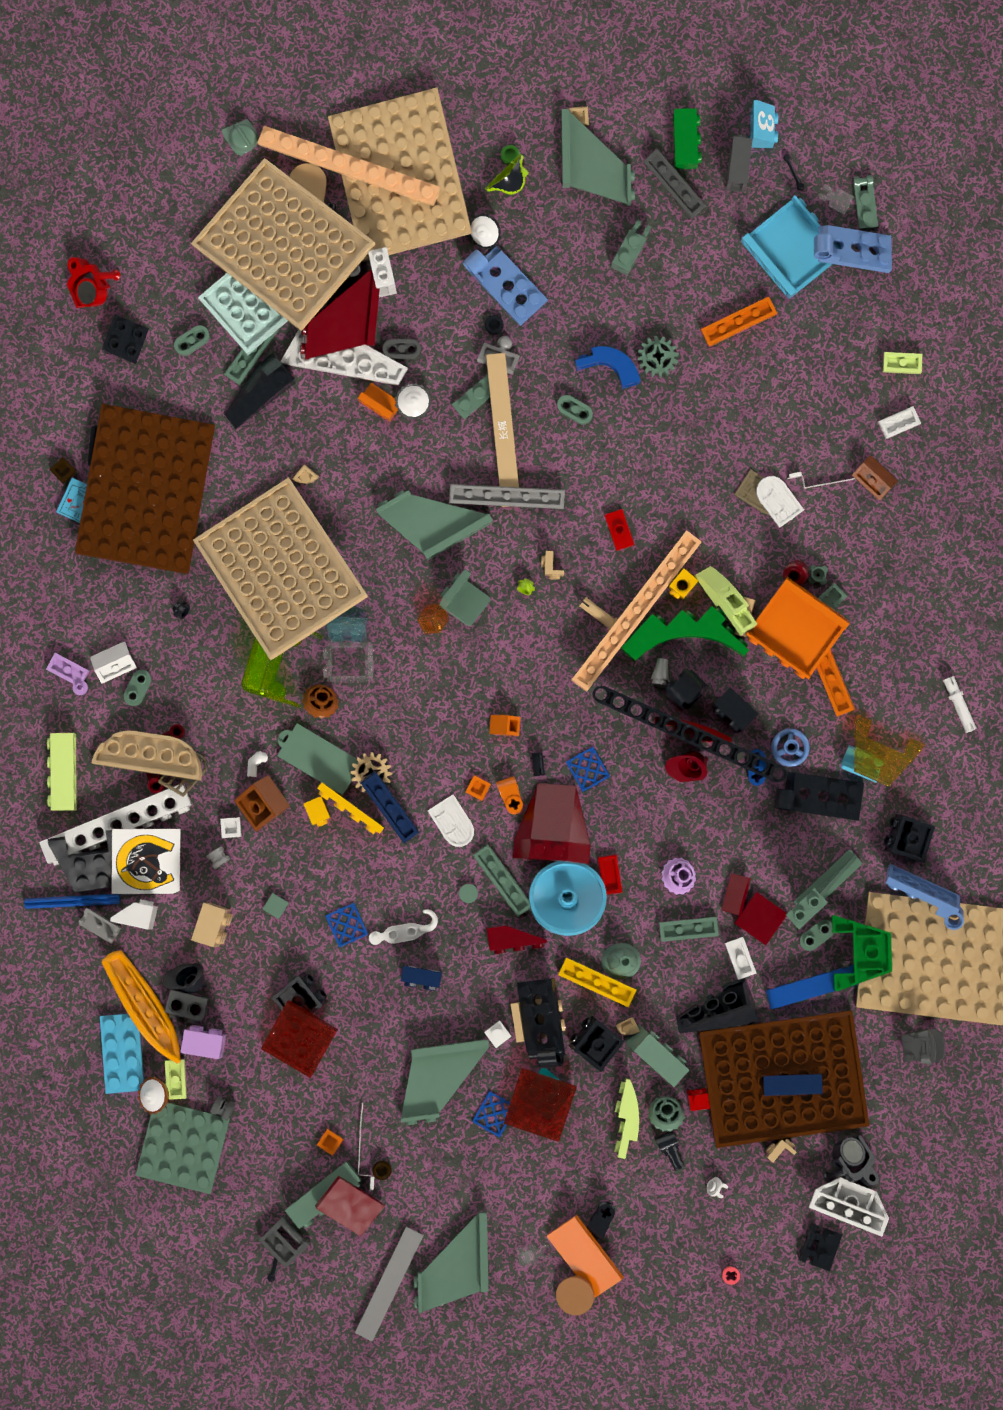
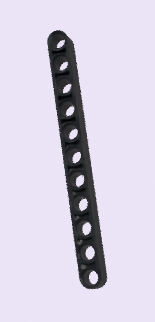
M597 686L592 692L594 701L773 782H782L787 776V770L782 765L606 686ZM598 689L606 691L605 699H597L595 693ZM615 697L623 698L624 705L621 708L614 706L613 700ZM633 705L641 707L640 715L635 716L631 713ZM653 712L659 716V721L656 724L651 723L648 718ZM670 720L677 724V728L673 732L666 728V724ZM687 728L694 731V737L690 740L684 736V731ZM708 736L711 738L712 744L710 747L702 745L703 737ZM723 744L729 746L730 751L727 755H722L719 751L720 746ZM740 752H744L747 755V760L744 763H740L737 760V755ZM758 760H762L765 763V768L762 771H757L755 768V763ZM775 768L782 770V777L779 779L773 777L772 773Z

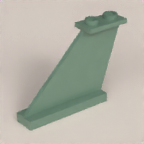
M562 109V188L574 187L631 206V200H635V189H631V182L635 181V171L631 170V164L626 166L569 109Z
M402 490L394 495L395 498L389 502L388 500L382 501L377 505L379 508L376 509L377 514L419 549L427 561L493 523L490 514L411 495L409 490L406 492Z
M849 849L793 901L796 906L786 916L798 929L803 927L828 903L825 898L863 863Z
M483 1039L412 1049V1063L401 1123L406 1122V1125L417 1124V1120L425 1119V1123L437 1121L436 1118L440 1117V1111L489 1048V1040Z
M479 1211L423 1272L418 1271V1276H414V1288H418V1296H415V1308H418L419 1313L480 1291L489 1292L487 1211Z

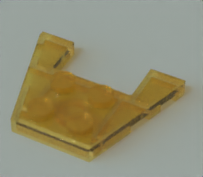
M857 714L854 719V772L890 787L924 749L926 744L909 738L903 753L867 738L873 721Z

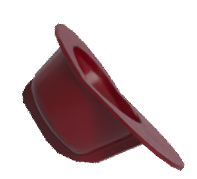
M690 751L684 755L670 758L666 762L665 769L669 776L679 782L703 780L708 773V757L703 756L697 751Z

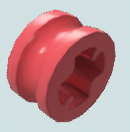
M729 1266L723 1270L722 1278L727 1284L733 1285L739 1281L740 1273L735 1267ZM728 1271L736 1272L734 1280L726 1279Z

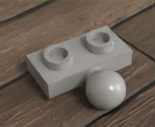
M502 336L497 341L498 347L484 343L477 362L487 365L486 355L505 353L507 373L513 375L520 356L508 352L512 347V340L508 336Z

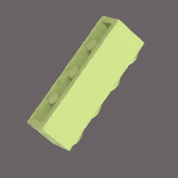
M50 733V738H47V748L50 749L47 766L50 768L51 776L47 778L48 788H51V795H48L47 799L48 807H51L52 811L77 810L76 734Z

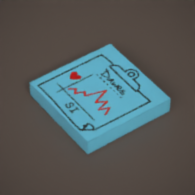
M72 478L56 512L80 523L87 484Z

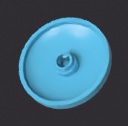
M566 861L551 863L535 876L530 887L529 904L533 916L542 927L558 935L572 936L590 930L601 919L606 907L605 885L598 873L586 864Z

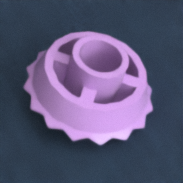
M683 858L668 860V863L664 865V870L661 872L664 887L668 888L669 892L683 895L694 887L696 873L693 865L688 860Z

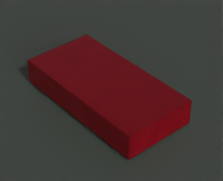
M731 873L722 911L741 916L751 878Z

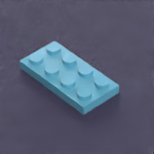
M128 1014L100 1016L106 1094L139 1091L140 1084L144 1080L141 1034Z

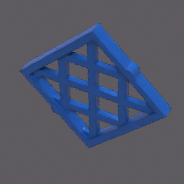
M594 747L566 761L582 792L610 777ZM590 751V759L583 757V754ZM593 753L595 754L598 761L592 760ZM580 758L578 765L571 764L572 760ZM582 759L589 761L587 768L580 766ZM591 762L598 763L596 770L589 769ZM600 765L602 766L604 772L599 771ZM571 766L577 767L576 774L574 773ZM579 768L586 770L585 777L578 775ZM588 771L595 772L594 779L587 778ZM598 774L605 775L603 779L596 780ZM578 778L584 779L582 785L579 782ZM586 780L593 782L589 787H584Z
M354 903L339 908L337 911L325 916L339 948L368 935ZM348 907L352 908L350 914L344 913L343 910ZM354 910H355V912H356L358 918L352 916V913H353ZM339 913L337 920L331 918V915ZM341 915L348 917L346 923L340 922ZM351 918L357 920L355 927L348 925ZM330 920L336 922L334 929ZM359 922L361 923L363 930L357 928ZM338 923L345 926L343 932L336 930ZM347 927L354 929L352 936L345 934ZM356 930L363 932L361 936L354 937ZM336 933L341 934L340 941L338 940ZM344 936L351 938L350 941L342 943Z
M489 1091L472 1122L500 1137L517 1106ZM491 1096L497 1097L500 1102L493 1103ZM489 1098L490 1104L485 1105L487 1099ZM503 1103L511 1105V1109L505 1110ZM501 1104L502 1111L495 1113L494 1106ZM492 1107L493 1113L486 1115L484 1108ZM482 1110L484 1116L478 1117L479 1113ZM512 1111L507 1119L505 1112ZM503 1113L505 1120L498 1122L496 1115ZM494 1116L496 1123L488 1124L487 1117ZM485 1118L486 1125H481L478 1123V1120ZM505 1123L500 1131L499 1124ZM496 1125L498 1132L495 1133L490 1130L491 1126Z

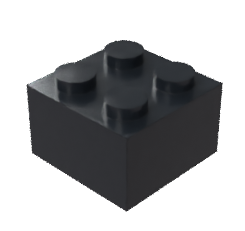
M731 687L712 706L714 708L713 713L720 719L724 717L729 722L727 726L734 732L743 731L759 714Z

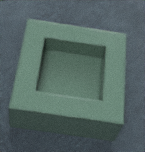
M272 893L263 910L280 919L289 902Z

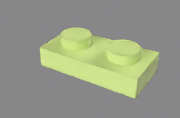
M884 352L883 372L921 374L922 354Z
M181 1059L178 1064L172 1060H165L166 1086L169 1091V1099H186L185 1059Z

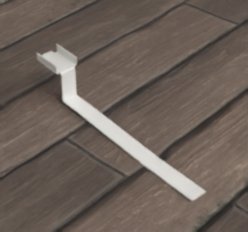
M801 472L789 474V477H790V478H787V479H792V478H796V477H802L804 489L810 488V487H816V486H821V485H827V484L837 483V482H831V483H826V484H820V485H814V486H810V487H805L803 475L801 474Z
M362 1103L361 1121H360V1138H359V1164H358V1175H361V1176H371V1178H370V1191H371V1190H374V1177H372V1175H362V1174H359V1168H360V1143H361V1123H362V1112H363V1103Z

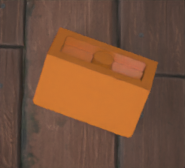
M370 383L365 392H361L358 397L360 403L389 422L398 411L395 406V398L373 383Z

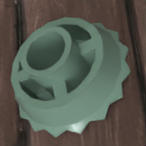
M662 1096L650 1103L648 1118L656 1129L671 1132L683 1124L685 1110L678 1099Z

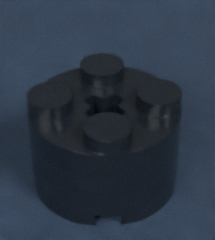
M687 668L680 673V679L676 683L672 681L665 688V697L681 713H684V708L688 710L702 696L700 693L702 689L706 691L709 687L693 670L689 671Z

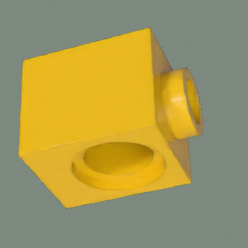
M683 569L669 585V593L677 600L679 598L683 600L699 580ZM679 581L686 582L687 589L679 590L677 583Z
M322 796L304 803L312 825L317 824V827L328 823L327 820L331 817Z

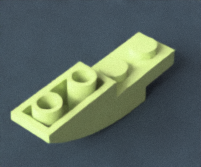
M710 566L695 575L716 607H721L740 635L757 625V622L747 610L749 606L747 602L721 573Z
M625 1078V1082L621 1081L619 1093H622L621 1101H617L615 1108L618 1117L625 1119L624 1122H620L618 1133H622L620 1141H616L614 1152L618 1153L617 1157L623 1159L626 1158L629 1140L637 1141L639 1132L638 1102L633 1085L628 1078Z

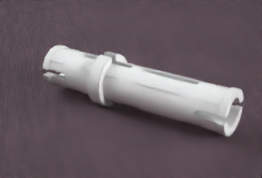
M955 676L943 680L950 695L948 698L954 704L965 733L977 729L962 696L964 693L960 691Z

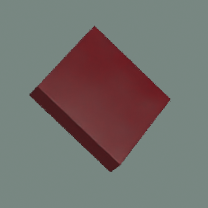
M755 892L734 924L766 946L786 918L787 913L758 892Z

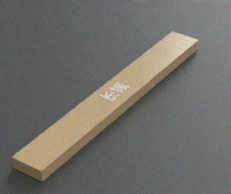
M505 353L488 354L486 359L500 487H519Z

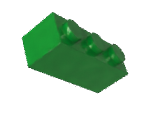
M697 108L673 110L674 167L676 169H697L698 163L702 162V154L698 152V145L701 144V133H697V126H700V114H697Z

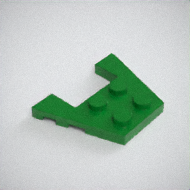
M836 915L831 916L832 933H852L854 973L833 974L834 991H840L892 972L891 932Z

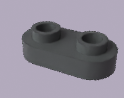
M390 339L384 343L383 353L392 360L416 359L421 353V347L414 339ZM395 347L396 351L394 353H390L389 348ZM414 347L415 351L413 353H409L408 348Z

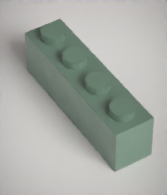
M348 1161L286 1208V1213L299 1229L302 1226L305 1229L314 1222L313 1218L316 1215H324V1213L316 1209L315 1205L338 1175L356 1187L360 1186L359 1181H361V1177Z

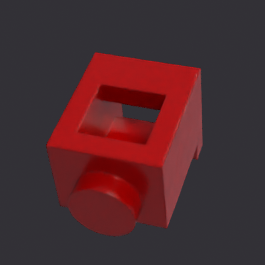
M706 1088L687 1090L690 1111L710 1109Z

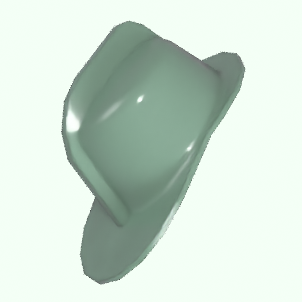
M248 119L222 129L225 140L237 155L242 156L244 153L251 151L258 143L259 135Z

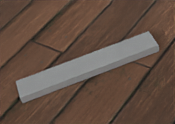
M450 484L449 503L564 509L565 490Z
M406 1226L355 1331L356 1334L373 1341L424 1236L423 1234Z

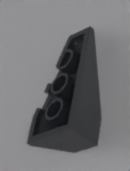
M272 353L256 366L224 415L234 428L237 429L296 382L284 365Z

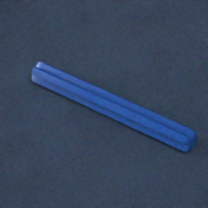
M119 894L24 899V907L26 909L120 903Z

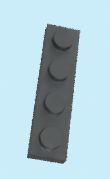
M657 148L643 161L692 219L707 207L706 203L660 149Z

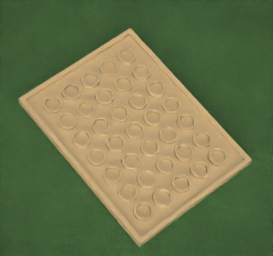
M438 88L328 116L336 151L440 187L434 206L341 174L353 226L375 242L376 245L372 250L387 247L388 255L472 234ZM369 254L366 255L362 262L370 260Z
M265 158L191 243L194 248L300 331L305 328L366 257L368 251L372 250L376 245L372 239Z
M289 477L193 539L270 660L279 656L368 597Z
M868 892L865 925L891 932L892 972L858 984L855 1007L1003 1025V908L960 903V907L964 911V924L957 930H951L946 927L944 918L935 914L938 907L919 898L914 899L906 896ZM951 915L949 918L952 920H957L959 917L957 915Z

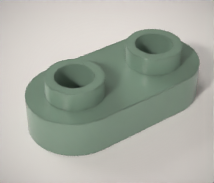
M201 325L187 331L175 340L174 348L176 352L181 356L193 353L208 343L210 339L209 331ZM199 333L204 334L202 339L197 338ZM183 343L188 344L185 350L181 349Z
M564 395L557 402L558 411L576 423L585 425L591 421L593 416L591 408L572 396ZM566 402L570 404L568 409L563 407V404ZM585 412L587 416L586 418H581L579 414Z
M138 670L133 674L124 693V701L128 705L138 706L142 703L152 682L149 672ZM140 676L145 677V680L142 683L138 681V678ZM132 693L136 694V699L134 700L130 699Z
M828 920L817 922L800 936V946L806 951L815 950L834 934L832 933V923ZM823 926L828 927L827 933L821 931ZM807 938L813 939L811 945L806 943Z

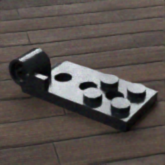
M787 772L785 789H776L774 808L859 821L864 783ZM801 788L809 790L810 795L807 799H802L799 796ZM820 791L828 793L829 798L827 801L822 802L818 799ZM841 793L845 794L848 798L847 803L844 805L837 802V796Z
M555 978L518 982L517 987L526 1052L529 1059L538 1058L541 1068L561 1067L564 1063L565 1048ZM537 994L542 998L540 1005L535 1002ZM539 1014H542L545 1018L543 1024L538 1021ZM542 1033L547 1036L546 1043H543L540 1039Z

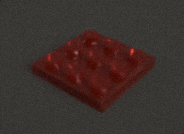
M288 1000L261 1049L311 1078L338 1029Z
M521 1068L503 1124L559 1142L577 1086Z

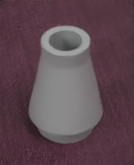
M657 659L650 679L652 686L659 688L667 687V683H669L667 659Z

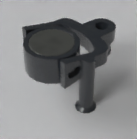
M861 1135L855 1138L843 1139L834 1145L832 1150L833 1160L830 1163L837 1170L825 1172L824 1180L827 1183L844 1176L849 1182L858 1180V1184L864 1187H872L878 1184V1174L872 1168L876 1157ZM865 1159L862 1167L856 1173L850 1172L849 1169L860 1165Z

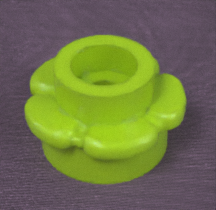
M529 579L519 580L517 590L525 595H531L532 591H535L534 583Z

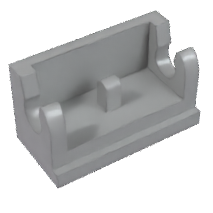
M90 908L85 909L83 917L78 922L79 925L110 944L114 942L122 927Z

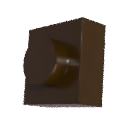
M64 457L49 469L62 484L77 472Z

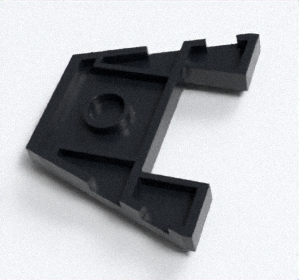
M106 830L108 849L68 855L65 836L48 839V845L74 892L112 887V830Z

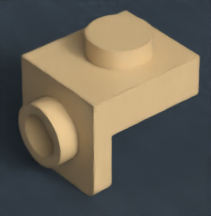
M546 551L545 556L541 557V567H545V576H548V579L559 580L560 576H564V571L553 570V551Z
M787 1138L785 1141L779 1139L776 1144L771 1143L767 1148L766 1152L768 1154L766 1157L771 1162H774L785 1148L795 1155L796 1151L793 1149L795 1145Z

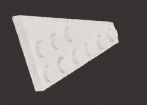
M300 330L296 333L281 360V363L285 365L399 386L408 370L407 367L367 345L304 359L299 352L300 343H303L304 335H301Z

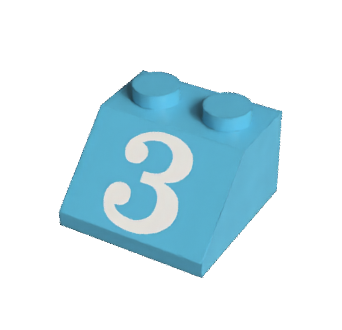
M754 100L751 108L750 138H753L752 148H773L774 142H778V131H775V124H778V112H775V106L758 100Z

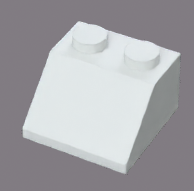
M140 900L139 903H133L112 916L110 921L148 930L153 929L158 907L153 906L154 902Z

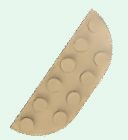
M121 731L113 734L104 743L102 742L92 759V764L199 781L202 778L201 763L196 752L186 742L171 736L138 731Z

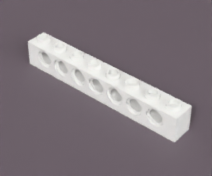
M185 784L179 789L182 793L186 790ZM167 789L50 838L65 836L68 845V855L82 853L83 850L88 848L92 851L100 848V843L107 841L106 830H112L113 822L116 820L122 823L121 828L136 829L141 826L143 829L154 825L153 821L160 819L163 822L172 818L171 814L175 812L182 814L189 811V807L193 804L188 793L182 797L174 791ZM169 798L175 800V806L172 809L166 807V801ZM152 805H155L158 810L155 816H150L148 813V809ZM133 813H138L140 819L137 823L133 824L130 817ZM99 827L104 830V835L101 838L95 836V830ZM79 835H84L86 838V842L82 846L77 843ZM48 839L39 842L47 863H53L54 866L59 865L48 845Z

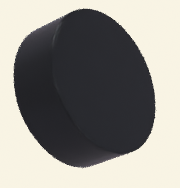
M497 315L489 316L485 321L486 331L492 335L502 332L504 328L502 318Z

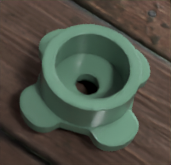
M811 565L809 567L810 577L808 582L811 584H826L827 567Z

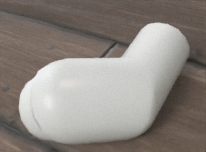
M256 752L248 760L247 777H257V766L261 762L265 763L268 760V755L265 752Z

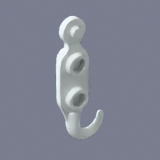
M426 909L423 910V913L429 914L432 917L430 924L407 923L391 926L384 933L372 932L369 935V941L371 944L378 945L383 940L391 944L415 940L424 933L433 931L437 926L438 918L432 910Z

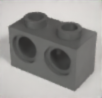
M171 989L165 1013H169L168 1017L180 1019L181 1016L188 1018L187 1022L198 1024L199 1021L203 1022L205 1019L209 998ZM176 999L182 1002L180 1010L173 1008V1001ZM194 1004L201 1007L199 1015H194L191 1011Z

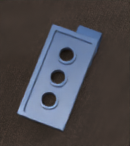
M830 225L819 226L818 235L814 237V258L818 259V262L889 273L892 270L891 236ZM833 242L839 243L841 249H837ZM851 245H855L859 252L853 251ZM869 248L874 249L876 251V255H873L869 251Z
M497 246L485 257L476 249L462 262L469 273L519 326L525 323L548 301ZM493 267L501 270V274L498 277H493L490 274V270ZM511 281L514 287L512 290L507 291L503 288V283ZM518 295H525L527 301L524 304H518L516 302Z
M889 865L886 873V884L891 889H899L911 898H919L938 907L935 914L944 918V923L949 929L957 930L963 926L964 911L960 907V895L895 865ZM951 915H957L959 918L957 920H952L949 917Z

